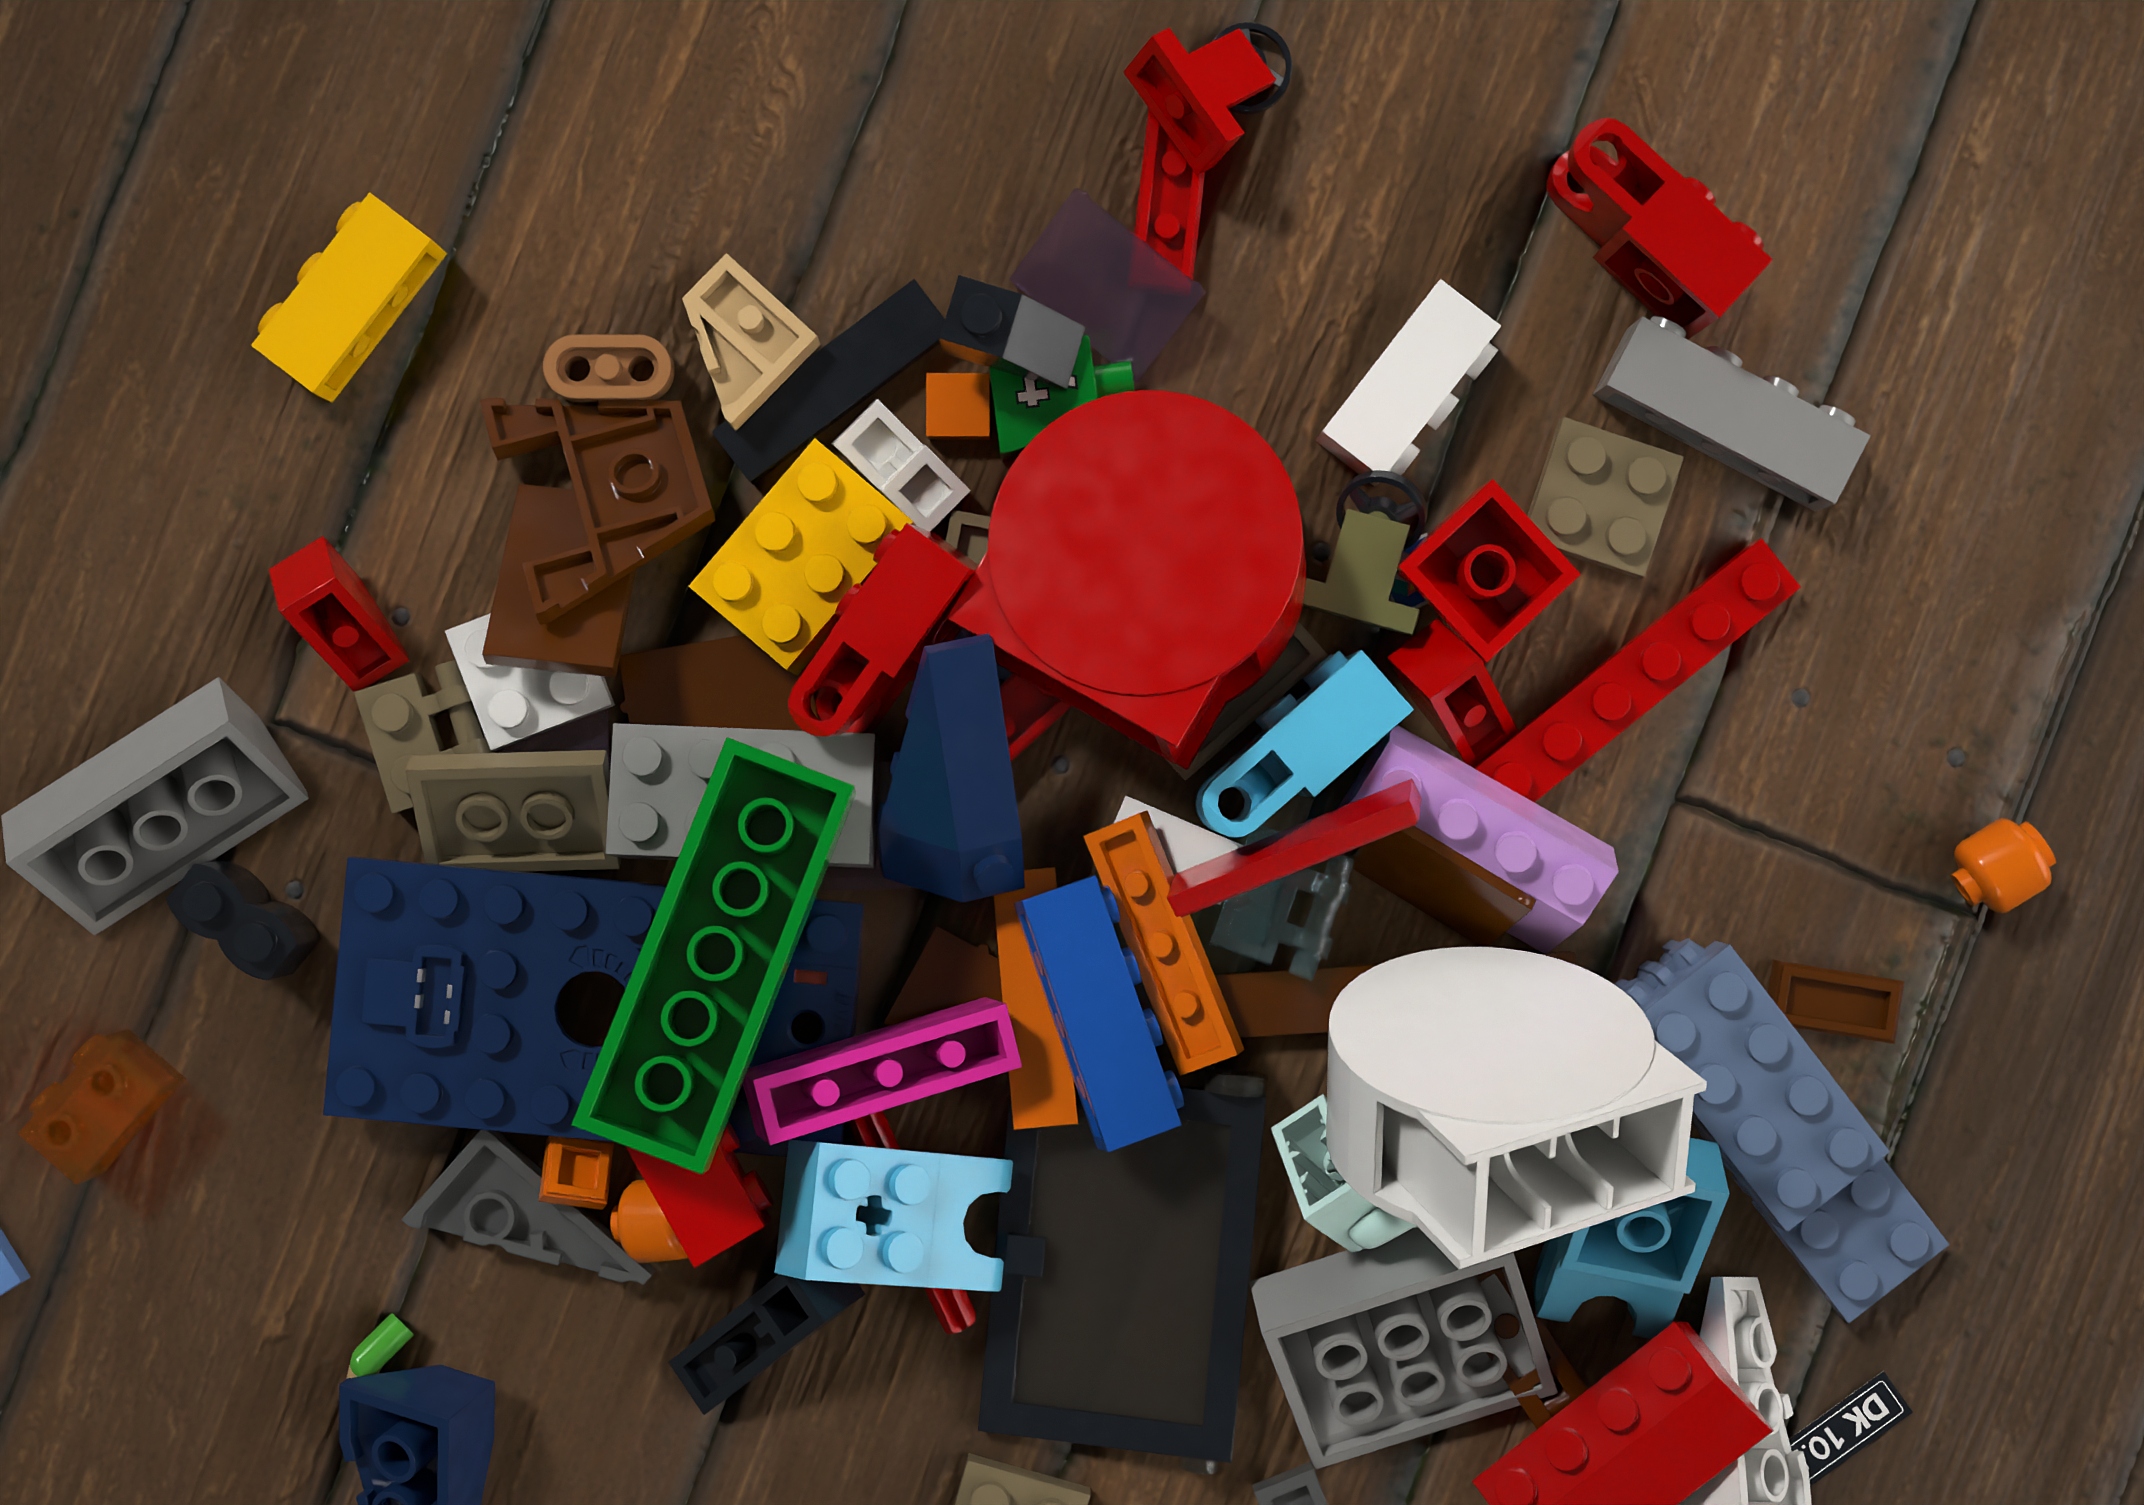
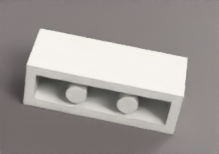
M1440 279L1315 441L1359 475L1374 470L1389 471L1402 475L1420 452V449L1411 443L1426 423L1436 430L1458 403L1459 399L1450 393L1464 374L1475 380L1498 351L1489 342L1501 325ZM1373 482L1371 484L1373 486H1376L1379 482Z

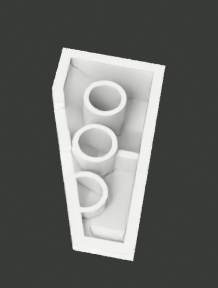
M1711 1277L1700 1338L1774 1431L1678 1505H1812L1809 1472L1804 1452L1791 1450L1784 1419H1788L1793 1415L1789 1395L1779 1394L1774 1385L1770 1369L1775 1361L1777 1349L1758 1277Z

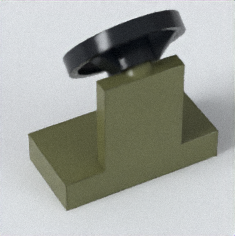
M1368 471L1350 480L1341 492L1336 507V517L1341 532L1326 583L1306 578L1302 607L1413 637L1420 617V609L1391 602L1389 598L1398 571L1396 567L1400 564L1403 551L1414 545L1423 532L1427 520L1426 502L1420 490L1407 478L1389 471ZM1373 482L1387 483L1403 490L1413 502L1397 505L1392 499L1384 496L1371 498L1359 486ZM1348 495L1360 512L1347 509L1345 512V501ZM1418 513V526L1408 536L1410 525L1399 522Z

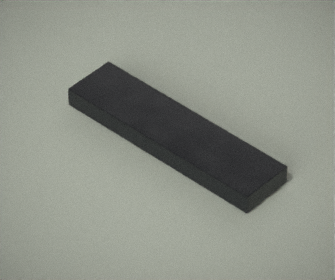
M913 279L804 361L737 431L725 421L714 429L712 433L753 485L939 345V337L945 318L917 281Z

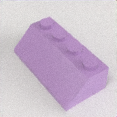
M1396 725L1379 740L1338 807L1340 808L1412 778L1421 796L1419 821L1414 826L1536 899L1533 909L1506 932L1542 953H1549L1584 925L1619 872L1612 846L1399 725Z

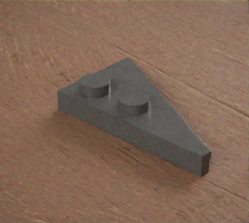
M480 1130L401 1219L406 1225L413 1228L421 1229L425 1226L463 1236V1241L482 1246L494 1244L503 1247L508 1253L557 1266L562 1262L599 1272V1277L618 1282L630 1280L644 1285L656 1271L650 1264L637 1263L630 1258L621 1243L615 1241L611 1230L586 1208L538 1202L542 1169L499 1131Z

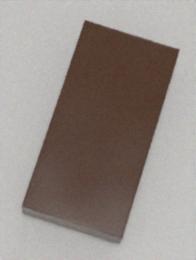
M1773 959L1768 994L1794 1028L1895 1044L1905 981Z

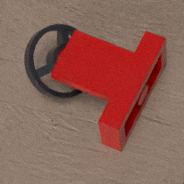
M1244 22L1232 25L1220 32L1212 42L1189 54L1169 27L1151 36L1123 73L1198 176L1214 167L1245 133L1230 111L1245 115L1260 113L1274 106L1283 97L1291 80L1292 59L1289 48L1283 38L1276 31L1263 24ZM1250 32L1265 35L1276 43L1285 60L1286 71L1284 77L1267 67V60L1263 51L1251 45ZM1271 85L1279 88L1273 96L1264 102L1255 105H1239L1240 102L1271 87Z

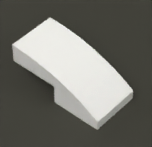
M875 399L831 443L892 504L907 515L917 527L929 532L971 491L879 399Z

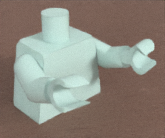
M1324 1094L1271 1128L1304 1220L1348 1251L1357 1252L1362 1249L1376 1248L1406 1231L1418 1227L1371 1204L1352 1189L1338 1173L1327 1149V1097Z

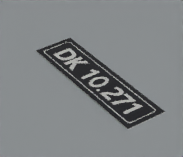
M1882 1371L1789 1439L1791 1450L1804 1452L1810 1486H1812L1909 1416L1913 1411L1886 1373Z

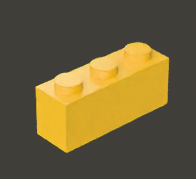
M370 192L362 202H355L344 211L336 226L337 235L323 253L317 252L313 254L303 264L297 275V282L299 284L284 303L275 304L265 313L258 325L259 335L251 344L253 348L312 393L333 403L448 254L432 239Z

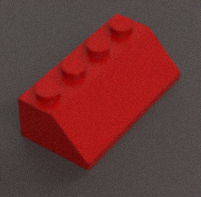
M1674 1321L1482 1472L1472 1482L1489 1505H1678L1774 1430L1688 1322Z

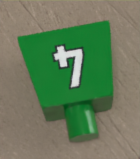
M1084 335L1067 391L989 367L1002 462L1017 459L1022 450L1037 434L1068 411L1104 396L1134 391L1131 362L1093 365L1090 338L1088 335Z

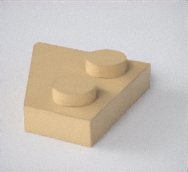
M727 253L682 298L691 325L696 332L704 362L718 394L724 418L735 431L821 345L818 336Z

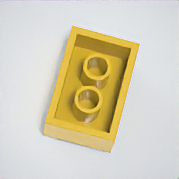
M814 438L690 583L689 587L783 668L798 676L813 659L840 619L835 614V611L843 596L856 583L863 585L876 567L877 563L873 561V556L882 540L894 529L901 531L906 523L914 526L916 524Z

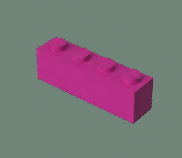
M984 997L751 1067L747 1071L743 1087L756 1135L769 1145H773L1022 1067L1006 1003Z

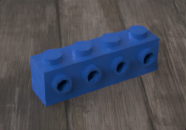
M1095 875L1013 903L1097 1148L1105 1152H1111L1181 1126L1182 1124L1176 1109L1184 1107L1183 1095L1172 1070L1163 1072L1155 1047L1163 1044L1161 1031L1150 1008L1142 1010L1134 985L1141 983V974L1132 950L1128 946L1121 949L1113 924L1120 922V914L1110 887L1108 885L1100 887Z

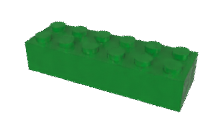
M726 737L571 1124L572 1126L699 1174L709 1170L856 796L854 785Z

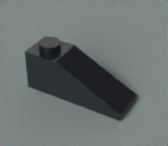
M778 1274L668 1363L702 1414L705 1415L866 1294L858 1283L803 1280Z

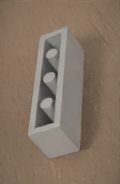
M1642 316L1627 328L1593 396L1813 511L1836 504L1871 435L1853 427L1856 421L1851 415L1832 406L1821 405L1817 408L1798 398L1799 390L1783 379L1769 375L1764 376L1762 379L1741 368L1742 360L1728 350L1716 346H1708L1707 349L1702 348L1685 339L1686 331L1668 319L1653 316L1649 320Z

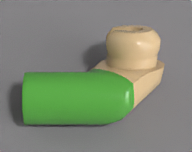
M391 1313L356 1347L352 1353L347 1378L380 1374L379 1372L382 1367L414 1334Z

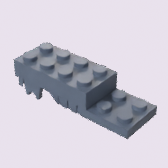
M1690 938L1681 942L1670 940L1662 946L1665 953L1660 957L1659 962L1647 960L1638 967L1639 971L1635 979L1628 981L1621 978L1614 985L1630 996L1643 1010L1653 1030L1654 1040L1707 1081L1706 1091L1694 1094L1692 1121L1703 1140L1718 1143L1723 1166L1734 1174L1732 1176L1734 1181L1744 1193L1753 1199L1751 1203L1839 1317L1850 1323L1950 1244L1883 1159L1884 1156L1890 1153L1888 1148L1730 944L1714 941L1704 948L1690 940Z

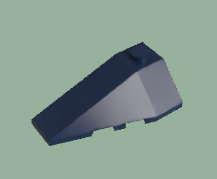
M987 633L924 646L905 713L908 719L907 729L900 752H894L890 766L893 778L886 802H880L875 820L882 875L886 879L959 902L972 901L1025 888L1022 835L993 640L990 634Z
M435 1365L347 1378L339 1384V1442L345 1462L355 1461L364 1489L356 1496L358 1505H481L494 1441L495 1381L444 1365Z

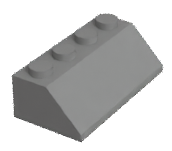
M217 677L1 815L6 864L95 936L181 881L195 863H205L214 860L309 798L306 789L260 717L220 677Z

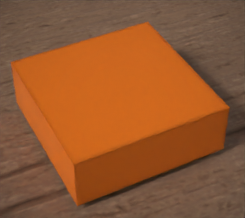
M926 373L927 439L990 440V373Z
M549 1136L546 1140L538 1202L603 1210L608 1200L614 1142Z

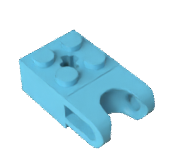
M1362 650L1346 657L1340 651L1333 655L1330 654L1303 678L1310 688L1296 700L1290 693L1285 697L1282 696L1255 720L1262 730L1202 783L1195 796L1197 815L1201 822L1214 832L1228 837H1243L1255 831L1297 793L1300 796L1315 797L1414 709ZM1229 787L1239 790L1245 800L1243 809L1234 819L1223 817L1218 807L1219 795L1224 789Z
M1690 1138L1686 1175L1696 1183L1695 1192L1545 1241L1532 1282L1536 1317L1569 1322L1582 1302L1596 1296H1615L1627 1301L1628 1310L1635 1324L1632 1336L1653 1339L1672 1324L1683 1294H1690L1730 1195L1718 1143Z
M789 1140L774 1273L813 1281L1000 1291L1004 1262L1001 1258H990L975 1253L965 1240L963 1221L968 1206L980 1195L994 1192L1007 1193L1011 1189L1013 1161ZM858 1206H859V1207H860V1212H859V1217H858V1219H857V1221H856V1212H857V1208H858Z

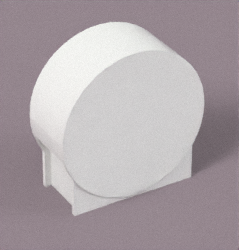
M1452 947L1421 951L1388 960L1360 974L1340 992L1332 1006L1328 1031L1327 1149L1336 1170L1352 1189L1383 1211L1417 1225L1458 1269H1462L1695 1192L1696 1183L1686 1175L1694 1094L1706 1091L1707 1081L1654 1040V1033L1649 1020L1643 1010L1630 996L1610 981L1587 969L1546 955L1506 948Z

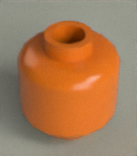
M2000 818L1961 841L1956 846L1954 857L1959 870L1950 876L1957 890L1972 907L1983 902L1988 908L1997 913H2006L2042 892L2051 884L2050 867L2056 864V858L2045 839L2029 822L2025 821L2018 825L2009 819Z
M645 1180L633 1181L623 1191L619 1204L613 1208L611 1213L610 1226L615 1241L621 1243L626 1254L637 1263L688 1259L687 1254Z

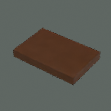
M525 484L518 485L482 652L486 664L616 678L636 570L552 622L540 625L533 609L522 563L588 545L586 531L573 489Z

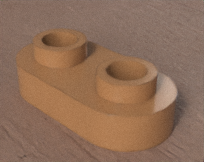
M567 335L556 340L547 350L543 361V372L549 386L563 398L572 402L598 403L599 400H657L670 389L675 376V366L666 348L656 339L646 335ZM578 361L589 362L590 373L588 377L582 381H573L570 377V370L573 364ZM641 361H650L654 366L652 376L646 381H636L633 377L634 367Z

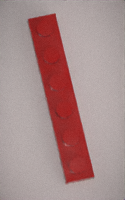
M1762 538L1754 540L1519 729L1514 736L1476 765L1474 769L1535 803L1798 591L1801 586Z

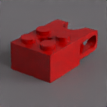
M1602 118L1584 127L1573 141L1570 150L1558 158L1549 172L1547 191L1554 204L1601 247L1593 258L1655 316L1668 319L1681 326L1686 331L1684 338L1687 340L1719 319L1773 261L1762 250L1764 244L1759 235L1746 224L1739 221L1733 223L1715 206L1716 200L1714 195L1702 182L1693 177L1684 178L1634 131L1616 119ZM1596 141L1610 142L1617 151L1618 162L1591 144ZM1568 171L1587 194L1576 193L1569 188L1567 183Z
M906 523L901 531L894 529L888 533L874 553L873 561L877 563L876 567L863 585L856 583L843 596L835 611V614L840 619L792 688L788 698V708L794 722L803 731L820 737H832L843 733H870L882 721L908 682L915 681L924 646L953 641L960 633L961 628L948 621L947 617L977 569V563L937 534ZM821 688L816 699L817 713L821 718L818 719L811 710L810 699L813 693Z

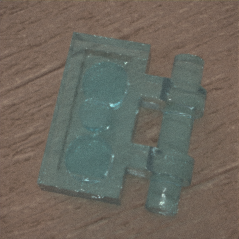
M1260 825L1255 831L1249 833L1245 846L1280 831ZM1340 854L1328 859L1323 874L1305 868L1225 900L1210 944L1268 966L1272 963L1278 943L1288 945L1296 949L1289 973L1302 979L1313 981L1320 959H1327L1331 950L1333 940L1328 938L1338 907L1339 905H1346L1350 896L1352 886L1347 884L1355 861ZM1297 889L1315 896L1304 928L1286 922Z

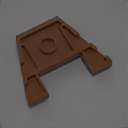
M504 398L480 400L491 446L497 461L562 444L586 531L588 545L522 563L533 609L540 625L552 622L715 521L681 401L599 400L598 406H565L561 404L560 399L536 398L535 405H507Z

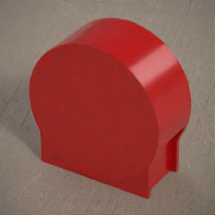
M1138 390L1112 394L1084 403L1068 411L1037 434L1010 467L1000 486L993 506L989 524L988 550L949 613L947 620L959 626L967 638L989 633L993 640L997 665L1181 768L1188 770L1226 704L1248 691L1264 677L1287 647L1297 626L1305 593L1306 560L1301 514L1291 479L1281 460L1256 430L1230 411L1205 399L1164 390Z

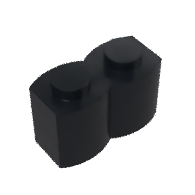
M232 862L195 863L166 899L174 916L186 928L202 937L217 940L224 955L233 965L244 973L258 979L271 980L294 974L321 940L315 925L304 913L287 903L272 900L268 890L258 877L246 868Z

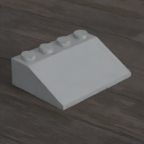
M1417 1227L1373 1249H1362L1357 1252L1342 1251L1249 1281L1262 1336L1314 1470L1521 1405L1517 1400L1519 1397L1537 1394L1541 1399L1558 1393L1514 1252L1458 1269L1424 1232ZM1502 1267L1511 1297L1495 1273L1481 1283L1477 1275ZM1509 1313L1518 1319L1520 1329L1514 1338L1503 1339L1496 1334L1494 1321L1499 1315ZM1486 1352L1494 1354L1492 1361ZM1507 1362L1518 1378L1536 1368L1540 1382L1534 1385L1532 1390L1515 1396L1502 1377L1506 1371Z

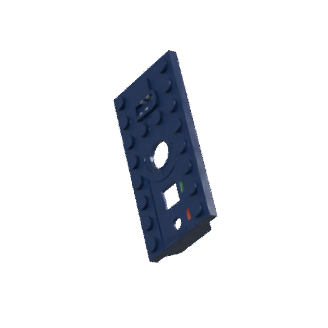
M356 856L347 857L323 1115L612 1141L571 1125L603 1046H587L576 1042L566 1034L559 1021L557 1004L561 990L571 978L582 972L599 971L612 975L626 989L667 885ZM815 898L749 1068L855 1036L862 965V928L865 903ZM805 1012L815 1014L822 1023L821 1036L815 1042L807 1044L795 1039L791 1030L793 1019ZM742 1084L728 1120L741 1147L733 1151L734 1153L787 1157L789 1140L843 1144L845 1122L769 1145L755 1133Z

